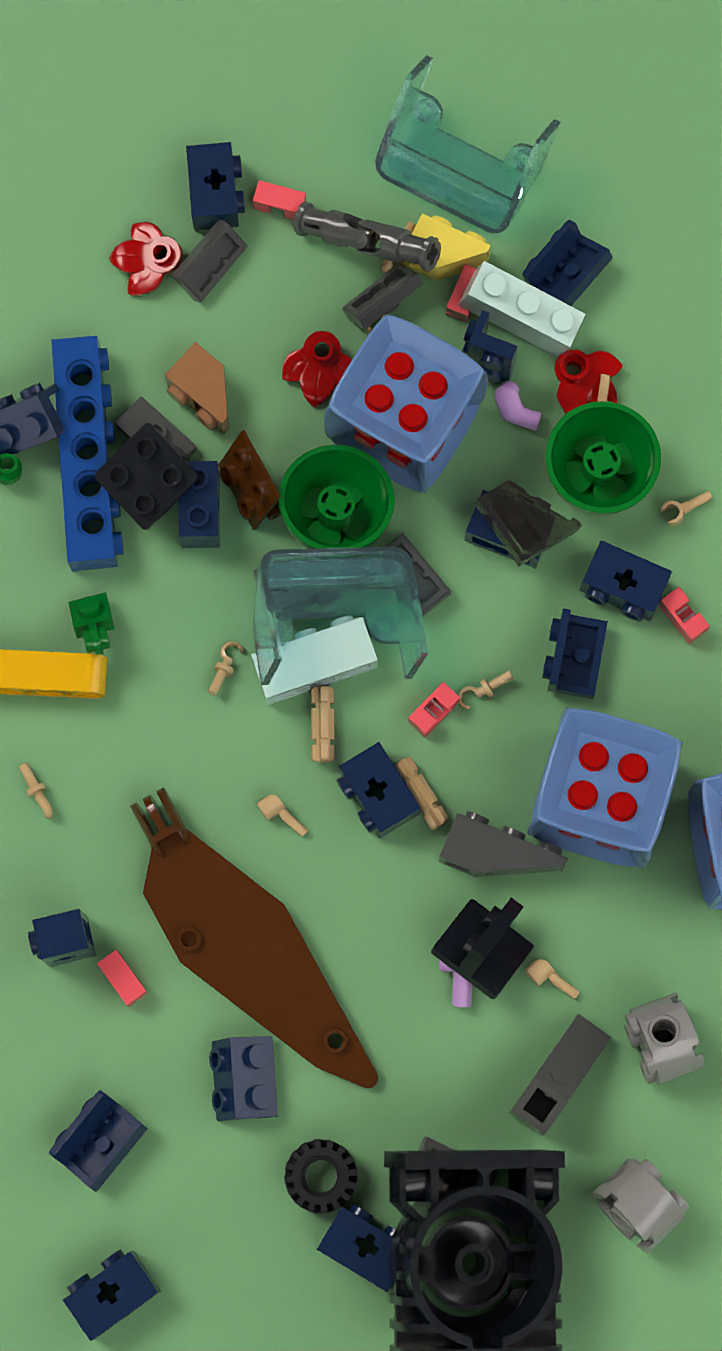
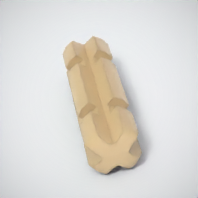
M316 686L311 689V704H315V708H311V740H315V745H311V759L318 763H328L334 760V745H330V741L334 740V709L330 708V704H334V690L328 686Z
M406 757L397 762L394 766L420 806V813L424 812L423 818L430 829L434 830L444 825L449 819L442 805H437V797L423 775L417 773L418 767L413 759Z

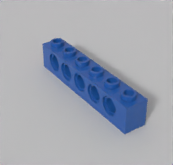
M97 336L52 339L54 384L56 383L59 391L55 393L56 412L66 431L58 436L67 562L71 571L118 567L117 555L124 554L122 532H115L114 518L121 517L120 504L95 478V473L110 459L108 444H115L113 421H106L105 408L112 407L110 384H104L103 371H109L107 348H101ZM87 373L92 376L91 381L87 385L78 386L73 383L79 374ZM83 410L95 412L94 418L89 422L81 423L76 420L77 415ZM93 446L98 449L96 456L92 459L84 460L78 457L84 447ZM89 483H97L101 486V489L95 496L86 497L81 494L83 487ZM91 520H100L104 523L102 530L96 534L84 532L85 525Z

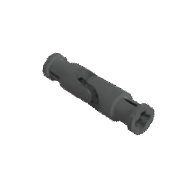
M303 202L298 207L294 216L293 229L297 235L307 236L310 234L317 236L323 242L338 247H354L357 251L399 264L407 261L420 265L421 269L425 271L433 270L440 257L441 243L437 237L429 236L427 239L412 235V232L408 229L371 220H362L359 217L338 210H330L328 212L314 208L312 203ZM380 240L381 247H375L377 242Z

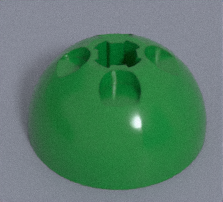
M591 402L572 409L557 422L547 441L545 454L546 469L553 487L568 504L586 513L611 515L635 506L650 492L660 472L661 449L653 428L639 413L627 406L614 402Z
M326 445L304 453L289 466L283 476L279 489L281 496L279 499L280 512L289 532L306 548L327 556H346L368 548L384 533L394 511L395 494L388 473L374 457L351 446Z

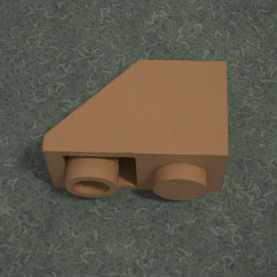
M194 342L165 374L167 387H169L166 391L179 405L184 406L187 403L196 410L195 417L206 428L213 430L216 427L225 434L229 429L224 366L199 344Z

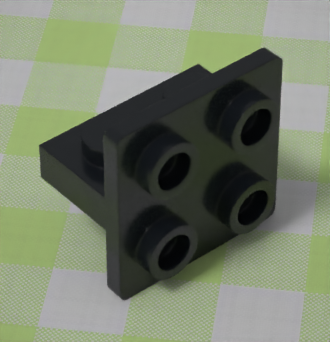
M145 423L95 473L97 481L143 530H149L200 479V476L186 462L190 460L189 456L181 448L171 445L150 423Z
M511 897L502 910L495 905L489 911L474 899H470L433 946L431 953L489 998L496 999L534 948L530 941L510 927L524 906Z

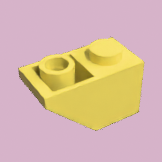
M422 213L412 235L426 239L429 236L437 237L441 243L439 260L431 271L422 270L420 265L407 261L402 264L419 274L437 281L461 273L465 264L478 268L483 261L488 262L491 245L487 244L486 240L477 233L471 231L463 233L453 228L452 224L443 217L437 215L429 217Z

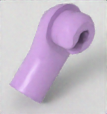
M512 381L501 383L495 391V402L502 418L507 422L536 431L542 413L523 407L518 394L519 387L516 383Z
M439 960V969L442 972L453 971L452 1005L456 1007H470L472 1005L473 985Z

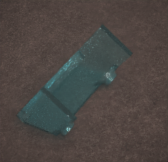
M426 55L404 79L375 159L376 170L386 181L487 232H503L514 220L539 175L561 122L554 119L533 146L526 143L514 145L507 152L504 161L438 129L443 118L442 106L434 96L422 91L433 61L432 57Z
M398 547L272 550L266 553L257 570L253 618V636L261 685H269L282 661L281 647L289 641L293 632L291 619L339 618L349 615L364 617L368 634L375 641L382 644H399L404 678L412 679L429 652L413 562L409 554Z

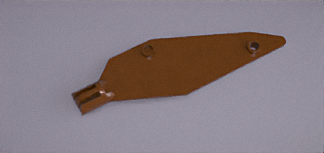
M164 787L157 790V794L173 825L169 826L161 809L151 795L143 798V802L159 831L157 834H155L140 805L137 802L132 804L130 808L152 847L143 894L180 963L316 1068L364 1088L374 1087L378 1082V1074L285 904L190 832L184 825ZM339 1033L343 1037V1044L340 1048H334L330 1045L329 1037L331 1034Z

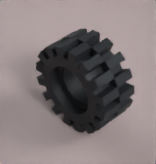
M314 1139L303 1143L290 1155L285 1167L284 1180L290 1197L301 1208L313 1213H329L345 1205L352 1197L358 1176L352 1156L342 1145L331 1140ZM317 1160L330 1162L337 1172L335 1185L332 1189L323 1193L310 1189L305 1180L308 1166Z

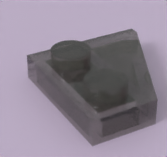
M510 480L482 495L475 502V506L518 567L576 533L582 526L577 519L572 517L571 520H568L550 509L551 504L539 497L530 496L524 488Z

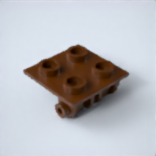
M243 430L224 455L218 467L220 468V476L224 484L230 487L238 501L240 514L248 520L252 529L256 530L266 516L268 520H273L281 515L279 507L281 496L245 430Z

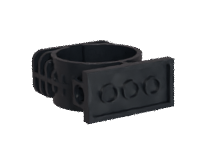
M541 1149L384 1151V1167L389 1168V1202L403 1215L394 1232L389 1252V1272L394 1293L390 1294V1303L394 1304V1318L390 1319V1328L394 1329V1344H390V1351H562V1345L556 1343V1329L562 1328V1319L556 1318V1303H561L559 1289L562 1280V1253L556 1232L546 1215L559 1202V1168H565V1151ZM508 1168V1189L489 1186V1174L494 1169ZM439 1169H456L460 1173V1183L439 1187ZM459 1209L483 1211L497 1219L510 1235L525 1234L527 1243H510L505 1233L493 1222L476 1216H458L450 1218L437 1226L428 1237L425 1245H422L427 1230L437 1219ZM472 1252L476 1258V1267L471 1273L466 1274L462 1268V1260L466 1254ZM511 1280H527L525 1288H510L504 1298L492 1309L479 1315L467 1317L451 1315L438 1308L431 1302L425 1292L421 1290L419 1283L426 1282L431 1293L442 1303L456 1309L472 1311L483 1309L495 1303L506 1292Z

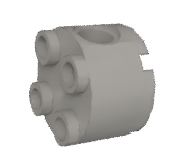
M676 992L629 1010V1014L625 1015L627 1022L624 1025L631 1046L633 1048L640 1047L642 1061L639 1064L647 1084L656 1082L660 1085L705 1068L703 1053L695 1056L694 1049L700 1043L690 1016L682 1000L678 1001V994ZM663 1037L670 1040V1042L662 1043L656 1039Z
M628 1158L592 1195L597 1199L601 1198L597 1203L617 1229L629 1240L636 1235L641 1239L636 1246L642 1251L649 1253L685 1218L683 1213L689 1209V1206L676 1191L671 1190L668 1192L658 1181L662 1178V1175L650 1161L644 1159L642 1162H639L637 1159L632 1160Z

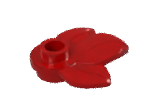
M149 222L133 224L131 227L132 240L124 241L117 245L109 256V261L112 265L125 273H130L128 294L132 296L144 295L157 289L164 275L177 270L182 261V249L179 243L171 237L163 236L159 227ZM163 249H167L166 256L163 259H158L159 253Z
M316 331L307 337L303 348L291 352L286 357L282 368V379L293 382L300 381L304 397L311 406L317 407L328 398L334 386H337L352 359L341 353V345L335 335L327 331ZM323 342L329 346L327 356L319 357L315 354V346L318 343Z
M567 350L561 354L555 362L554 372L560 382L556 397L562 410L567 414L578 406L597 402L601 374L611 375L610 378L614 377L622 369V363L615 356L605 351L585 354L580 350ZM572 364L578 366L580 373L577 375L569 374L566 370L567 366ZM610 380L607 400L608 402L617 403V392Z

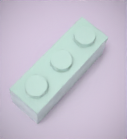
M483 261L473 272L458 306L480 316L482 310L489 312V322L556 357H559L571 347L585 317V313L486 261Z
M352 615L344 616L332 621V627L318 632L316 628H309L294 635L295 640L283 644L276 640L257 647L258 652L251 654L267 705L309 692L313 687L326 686L378 668V659L363 617L353 619Z

